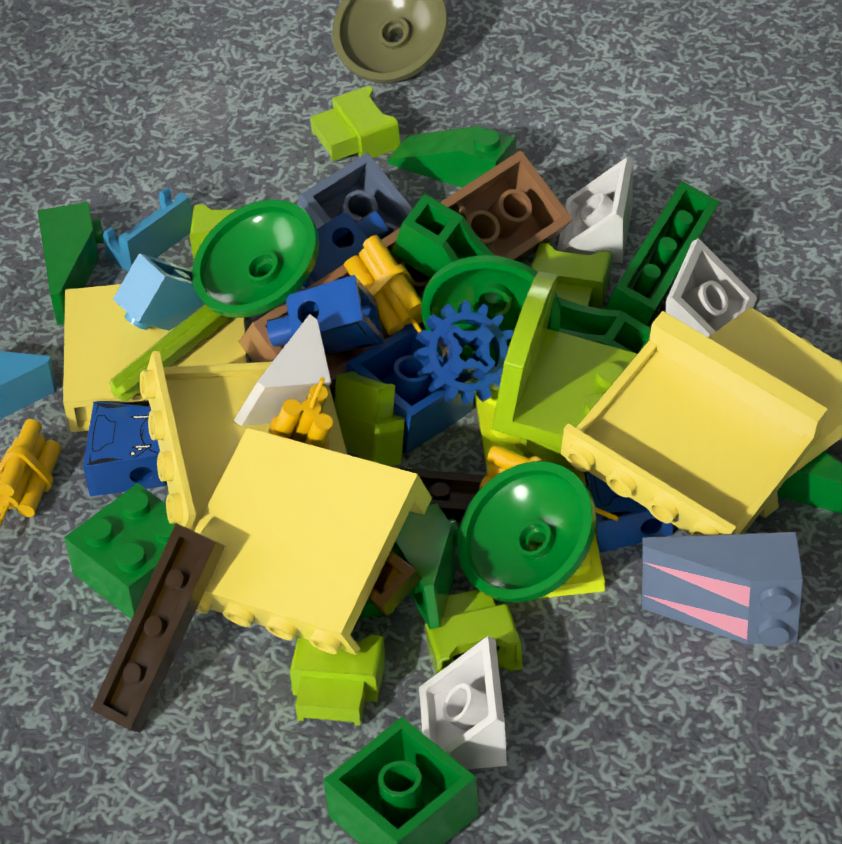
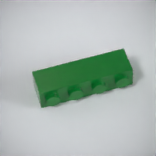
M681 181L616 285L605 310L623 311L648 326L673 285L692 241L701 238L720 201Z

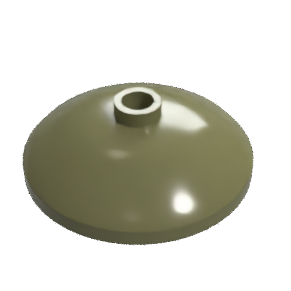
M342 0L336 11L332 27L335 51L345 67L361 79L374 83H393L405 80L426 68L441 50L448 31L447 7L444 0ZM403 34L399 41L393 42L397 35Z

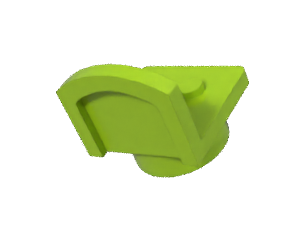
M539 271L525 299L505 358L491 430L519 437L533 454L544 459L546 462L576 469L561 455L565 426L569 423L576 428L638 354L547 329L558 275Z

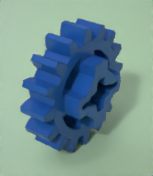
M463 301L456 313L454 308L448 304L441 309L442 319L433 314L425 321L432 331L422 330L417 334L416 339L425 344V347L414 352V358L425 360L426 363L417 373L419 377L431 375L434 380L428 390L432 393L440 387L446 390L444 401L448 403L457 394H461L463 405H469L473 402L475 393L484 402L492 397L490 387L499 392L503 366L509 349L506 341L513 336L514 331L505 330L502 332L498 326L504 318L501 314L493 319L486 317L488 305L483 304L475 312H471L469 301ZM463 323L478 328L475 331H463L458 325L455 327L453 325ZM490 341L494 347L495 361L490 357ZM437 345L443 351L442 366H440L437 357ZM468 345L473 352L469 356L470 359L463 361L459 355L463 350L462 348ZM469 375L474 381L478 379L480 382L462 383L454 380L456 376Z

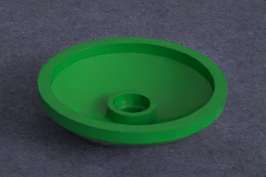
M285 200L258 201L230 213L208 233L196 253L192 268V281L197 295L213 312L232 318L259 315L283 304L290 294L296 293L301 288L316 263L319 252V234L315 223L305 210Z
M472 256L454 261L436 272L425 287L421 303V315L427 331H432L425 322L431 315L434 314L442 319L441 309L444 306L450 304L457 313L459 305L463 301H469L471 312H475L483 304L488 305L486 317L493 319L501 314L504 318L498 326L502 332L505 330L514 331L529 289L538 272L521 262L499 256ZM555 292L547 329L559 331L561 305ZM463 323L453 325L454 327L458 325L463 331H475L478 328ZM512 337L506 341L507 347L510 346ZM490 341V357L495 361V351ZM468 345L462 348L463 350L459 355L464 361L470 359L469 356L473 352Z
M534 461L519 464L492 478L478 491L470 502L458 532L457 551L459 562L468 580L485 595L499 601L511 603L535 600L559 588L581 566L594 539L596 509L590 491L572 471L552 462Z

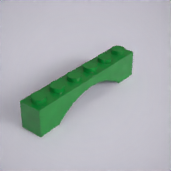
M425 193L403 221L391 252L393 256L430 278L444 266L459 259L472 256H495L474 233L462 215ZM558 297L561 305V321L558 332L637 354L650 339L651 328L623 311L598 309Z

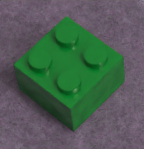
M137 483L64 537L73 574L131 620L176 524H170L168 521L166 503Z
M403 717L399 718L323 779L328 817L359 844H445L479 815L477 777Z

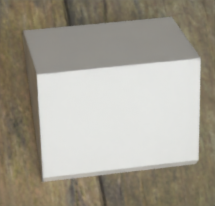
M628 157L567 199L565 209L573 220L560 233L557 251L583 255H593L599 251H606L611 253L612 263H623L633 207V162Z
M698 238L692 241L666 299V313L704 336L709 337L749 307L753 308L758 297Z
M310 314L257 381L234 419L240 426L270 424L279 415L282 405L287 399H295L300 403L305 401L310 387L318 384L321 377L325 378L323 386L328 388L331 379L316 318Z
M487 636L419 687L422 733L466 769L507 766L505 721L496 640Z

